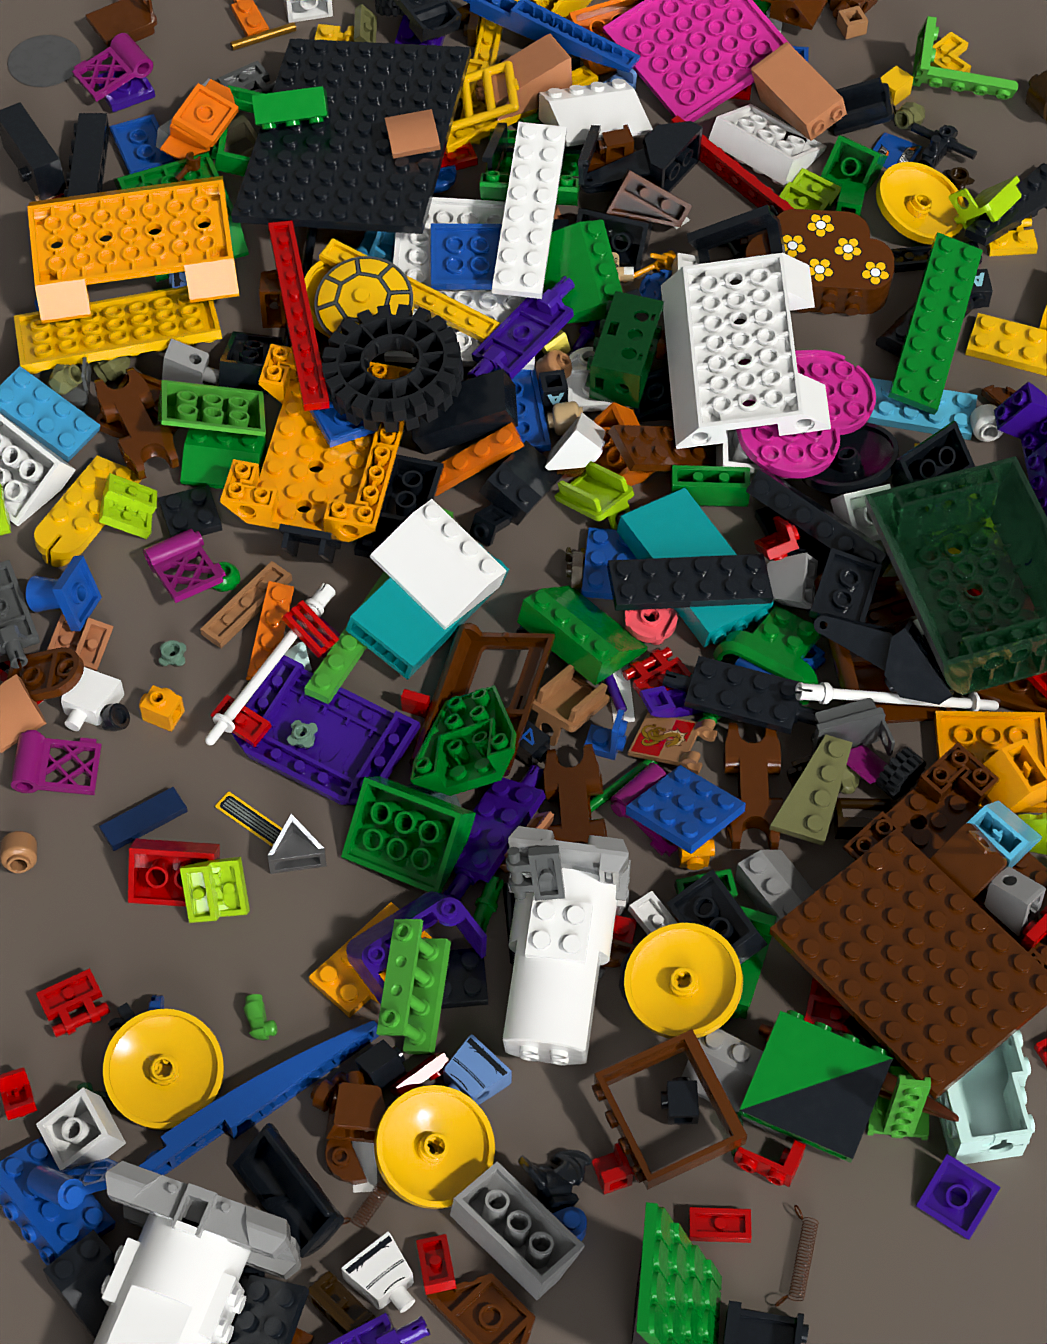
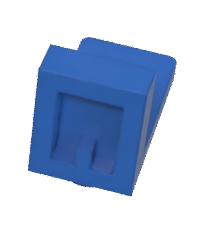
M618 710L612 729L591 724L584 745L592 744L596 756L615 760L618 750H624L627 738L625 733L628 721L624 720V710Z

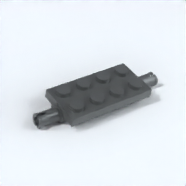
M10 560L0 562V656L7 654L11 667L17 669L19 668L17 659L20 660L22 667L28 663L23 648L38 644L40 640Z

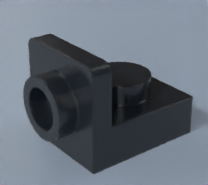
M491 504L475 513L469 535L489 547L493 544L496 533L510 525L513 516Z

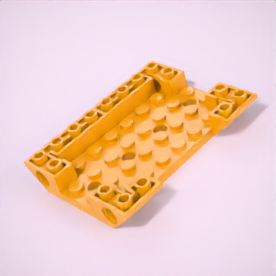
M223 176L33 201L27 206L34 283L42 324L92 317L90 297L86 285L185 271L190 303L239 296ZM200 223H210V225L206 228L198 227ZM153 229L161 230L159 234H149V232ZM103 236L112 237L109 241H100ZM56 242L62 243V246L59 248H51V245Z
M271 344L259 378V385L281 402L282 407L259 476V464L233 459L220 503L246 523L279 529L280 524L330 532L340 541L351 542L375 532L405 426L404 421H399L398 432L386 433L384 422H381L377 432L330 448L311 412L304 411L292 348ZM370 362V367L367 368L369 373L371 372L373 376L381 379H397L413 370ZM312 467H320L323 469L319 472L310 471ZM302 506L309 507L311 510H309L308 512H300L297 509Z

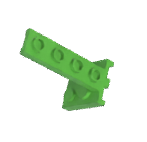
M927 16L917 36L912 86L920 87L921 83H926L934 88L943 86L957 92L966 90L981 96L986 94L995 95L998 99H1009L1014 96L1018 90V83L1016 81L930 66V63L934 62L936 48H933V41L937 40L939 27L936 26L937 17Z
M890 1066L888 1072L897 1076L898 1079L891 1100L878 1096L867 1123V1135L873 1136L875 1133L891 1135L892 1138L918 1137L921 1140L927 1141L929 1137V1114L922 1112L931 1088V1077L916 1080L904 1067Z

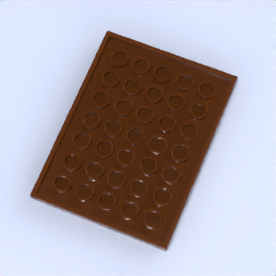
M897 828L770 927L769 933L916 1080L931 1077L929 1093L935 1099L1047 1006V970Z

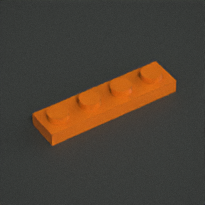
M511 422L443 461L444 468L435 496L440 495L524 447V443L515 425Z
M268 581L246 680L250 681L283 639L286 623L282 620V617L290 610L294 586Z

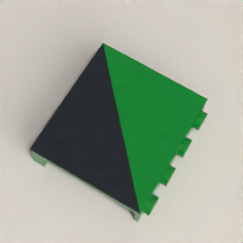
M787 1010L786 1013L780 1011L738 1115L851 1163L893 1058L887 1056L888 1052L883 1048L874 1045L868 1048L859 1044L860 1040L852 1035L843 1033L840 1036L832 1033V1028L824 1023L816 1021L815 1024L806 1022L803 1020L804 1016L792 1010Z

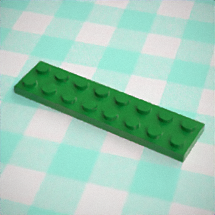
M938 232L935 235L889 390V398L933 415L938 411L983 252L982 249Z

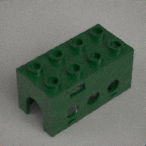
M615 291L612 301L608 300L605 310L607 318H602L599 328L601 336L595 338L593 352L595 354L594 356H589L587 371H590L586 380V387L590 388L589 398L610 403L615 402L633 408L639 407L657 350L658 340L662 333V326L657 324L660 314L664 309V301ZM645 313L648 319L642 322L635 317V314ZM620 384H625L629 389H623Z

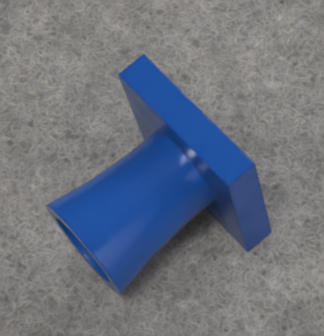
M74 556L59 579L35 575L29 579L26 586V600L29 608L36 613L51 609H61L71 631H81L88 617H90L102 598L84 556Z

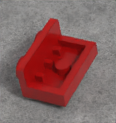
M776 516L773 517L777 532L753 541L756 550L760 554H764L767 559H772L773 561L784 559L788 556L787 553L799 549L796 540L800 539L795 525H791L787 520L785 521L781 517Z

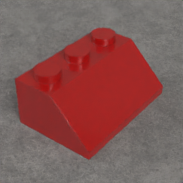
M135 839L129 847L128 903L186 907L180 868L190 864L220 859V844Z

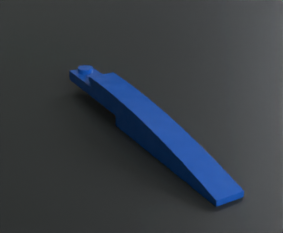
M463 0L470 4L471 12L532 40L537 41L551 33L568 54L629 73L641 57L530 0H519L518 2L515 0Z
M373 1020L333 1037L278 1064L228 1092L162 1135L160 1138L164 1148L150 1153L145 1162L139 1165V1167L166 1175L226 1131H228L233 1139H236L379 1037L376 1034L377 1023Z

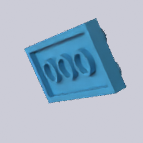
M21 366L0 385V413L67 463L100 431V424Z

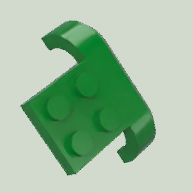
M775 606L753 634L742 630L732 631L727 634L716 647L713 656L715 660L721 661L724 655L734 654L776 676L805 684H818L814 670L802 659L818 641L821 634L816 632L814 624ZM800 700V702L802 703V705H806V704H808V703L811 701V700Z

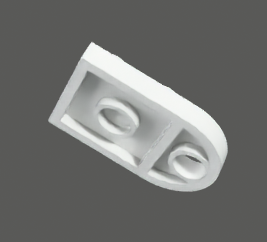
M593 347L580 348L569 356L572 363V374L566 379L568 402H577L579 407L583 406V412L604 411L612 404L589 398L590 388L586 387V380L590 371H587L588 362L583 359L594 356Z

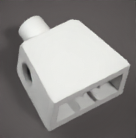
M84 667L83 675L77 685L61 697L64 713L68 715L65 725L73 731H79L84 722L95 726L100 725L103 722L104 709L109 705L119 703L124 696L121 680Z

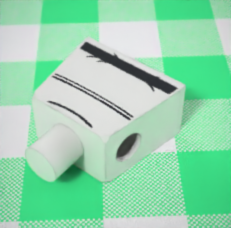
M386 1232L341 1268L343 1279L379 1310L392 1301L396 1308L403 1313L415 1302V1299L406 1290L414 1283L413 1273L389 1232Z

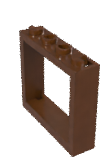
M693 1029L594 1073L595 1084L591 1086L598 1102H604L608 1110L605 1112L606 1119L612 1129L617 1128L621 1136L618 1139L620 1148L625 1156L630 1154L635 1164L631 1166L633 1174L638 1183H644L647 1190L746 1144L747 1134ZM685 1051L729 1138L651 1173L608 1086Z

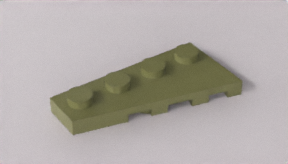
M825 735L771 823L770 830L824 845L853 742Z

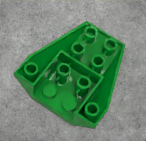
M495 685L479 688L474 692L455 696L445 701L413 761L411 782L414 785L452 796L502 780L515 753L517 734Z

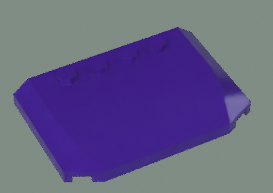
M283 655L246 704V707L268 720L272 727L256 747H253L231 732V734L248 758L340 805H356L364 777L381 776L388 779L421 727L420 722L398 711L392 713L342 687L339 688L329 704L305 694L304 688L314 673L304 669L303 664ZM300 720L305 724L315 723L317 725L318 731L315 733V741L312 747L300 748L296 745L291 746L288 743L287 738L291 735V724L294 721Z

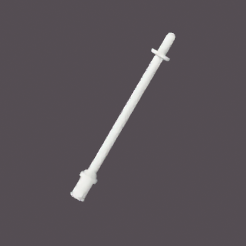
M322 583L312 598H308L305 603L318 617H321L324 613V607L334 597L336 592L329 584L325 585V583ZM299 620L296 621L303 629L305 628ZM291 629L226 712L214 715L212 719L216 725L206 736V744H215L224 731L231 733L235 729V725L232 722L297 639L298 636Z
M799 682L795 691L801 692V694H795L797 700L819 701L820 704H828L832 699L859 701L872 698L874 702L962 708L967 711H996L999 708L997 701L980 699L977 692H970L967 698L950 697L940 705L901 698L897 693L832 688L828 682H821L820 685Z

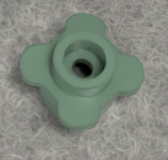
M175 640L161 644L160 665H184L186 645Z
M300 720L294 721L291 724V735L287 738L288 743L291 746L296 745L300 748L312 747L315 741V733L318 731L317 725L315 723L305 724Z

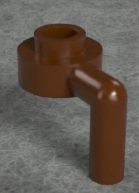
M338 1072L330 1081L325 1079L322 1083L318 1082L314 1086L310 1096L313 1099V1107L323 1112L330 1108L331 1097L339 1083H346V1073Z

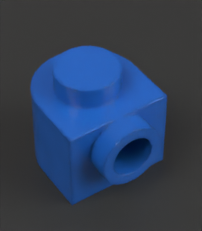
M566 1207L552 1213L580 1241L584 1239L587 1229V1218L581 1209Z

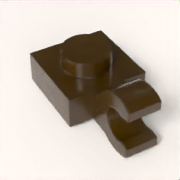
M571 547L566 548V577L572 578L571 588H582L585 548H581V552L573 551V553L571 552Z

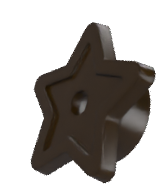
M956 167L952 170H946L948 179L958 190L964 189L966 185L973 184L975 181L969 177V172L966 168Z

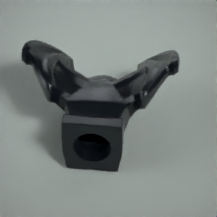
M579 1150L557 1152L550 1159L553 1164L559 1166L555 1170L550 1165L540 1164L535 1166L523 1155L518 1159V1163L534 1182L537 1189V1198L551 1213L566 1207H574L578 1202L579 1198L577 1194L572 1193V1188L575 1185L579 1186L583 1182L586 1166L592 1163V1159L584 1152Z

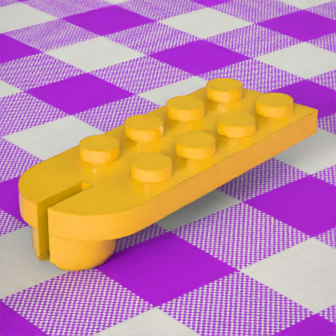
M96 456L35 529V545L42 554L46 564L50 561L51 555L52 566L63 567L70 563L74 556H79L105 526V524L99 522V514L109 473L138 484L141 482L128 467L100 456Z

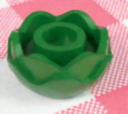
M218 562L225 571L226 576L222 577V583L211 588L218 592H227L235 589L240 582L238 568L230 562ZM208 574L207 578L213 577V575Z

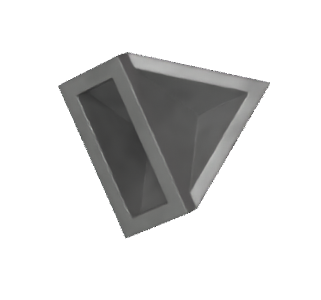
M290 814L268 854L270 874L326 867L324 847L292 814Z

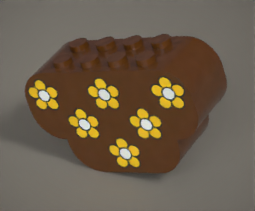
M789 209L777 216L781 224L786 254L808 264L810 267L815 307L792 311L799 313L821 312L823 314L843 313L855 316L858 314H873L883 308L888 298L894 274V255L884 242L870 238L869 226L862 217L846 211ZM768 233L760 234L749 242L745 258L771 254Z

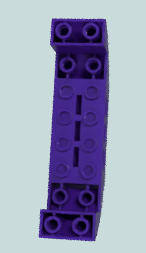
M1027 382L995 408L994 414L997 430L1021 439L1029 483L1047 517V396L1033 384ZM1032 559L1030 563H1027L1026 566L1032 565L1034 559Z

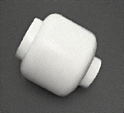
M981 405L975 408L970 415L973 434L980 441H994L1004 433L997 430L994 409L997 407L995 405Z

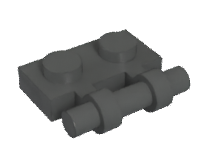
M258 60L218 78V83L226 87L230 85L248 90L256 87L257 89L254 91L265 94L272 93L275 82L266 84V82L270 81L269 73Z
M559 845L529 847L528 857H522L517 847H511L507 850L506 867L511 873L509 886L510 890L514 892L515 899L523 900L527 892H534L535 901L565 898ZM523 872H531V877L526 878Z

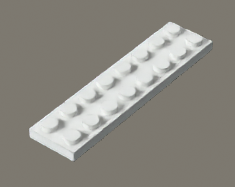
M518 122L492 294L542 299L567 127Z

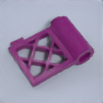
M120 33L112 39L110 47L90 60H84L74 66L75 70L72 73L94 100L98 102L134 77L144 78L148 76L153 70V62L128 34ZM110 56L112 57L111 65H101L102 61ZM87 71H93L92 77H82L81 75ZM99 71H109L108 76L98 77ZM115 71L125 72L119 78H113ZM95 84H105L104 88L97 92L94 91Z
M191 528L143 549L148 566L153 573H156L175 603L222 583V577L226 576L219 563L213 564L202 548L204 541L199 531L194 532ZM198 556L201 557L199 565L188 563L191 559ZM171 568L178 569L175 575L163 573ZM184 570L195 572L192 578L182 577ZM201 573L213 575V577L206 580L199 579ZM178 583L188 585L186 589L179 592L175 591Z
M27 730L18 737L11 787L21 793L45 790L95 795L102 744L97 743V739L80 737V741L45 738L39 731ZM51 748L64 749L67 755L56 761L50 755ZM83 751L95 752L94 758L86 764L77 757ZM73 759L80 768L68 774L61 766ZM56 769L64 777L57 783L46 782L47 775ZM84 772L91 779L90 786L78 785L73 779Z
M650 763L611 797V809L619 817L630 818L652 840L650 845L661 856L666 853L670 857L679 849L677 845L673 844L670 846L662 839L661 835L626 815V806L667 775L659 765Z

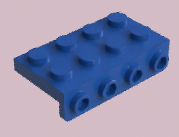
M535 366L534 370L522 369L512 379L516 386L518 426L516 429L523 443L528 441L539 452L551 451V442Z
M41 1136L0 1161V1204L5 1216L10 1221L14 1220L21 1228L24 1239L28 1243L35 1245L39 1250L42 1261L49 1265L92 1230L99 1237H102L115 1228L116 1222L92 1194L85 1195L82 1203L70 1210L31 1194L27 1187V1178L35 1167L45 1165L60 1171Z

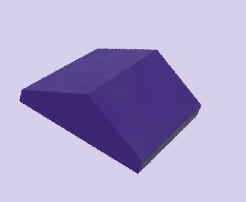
M947 1154L916 1207L970 1240L1001 1187Z

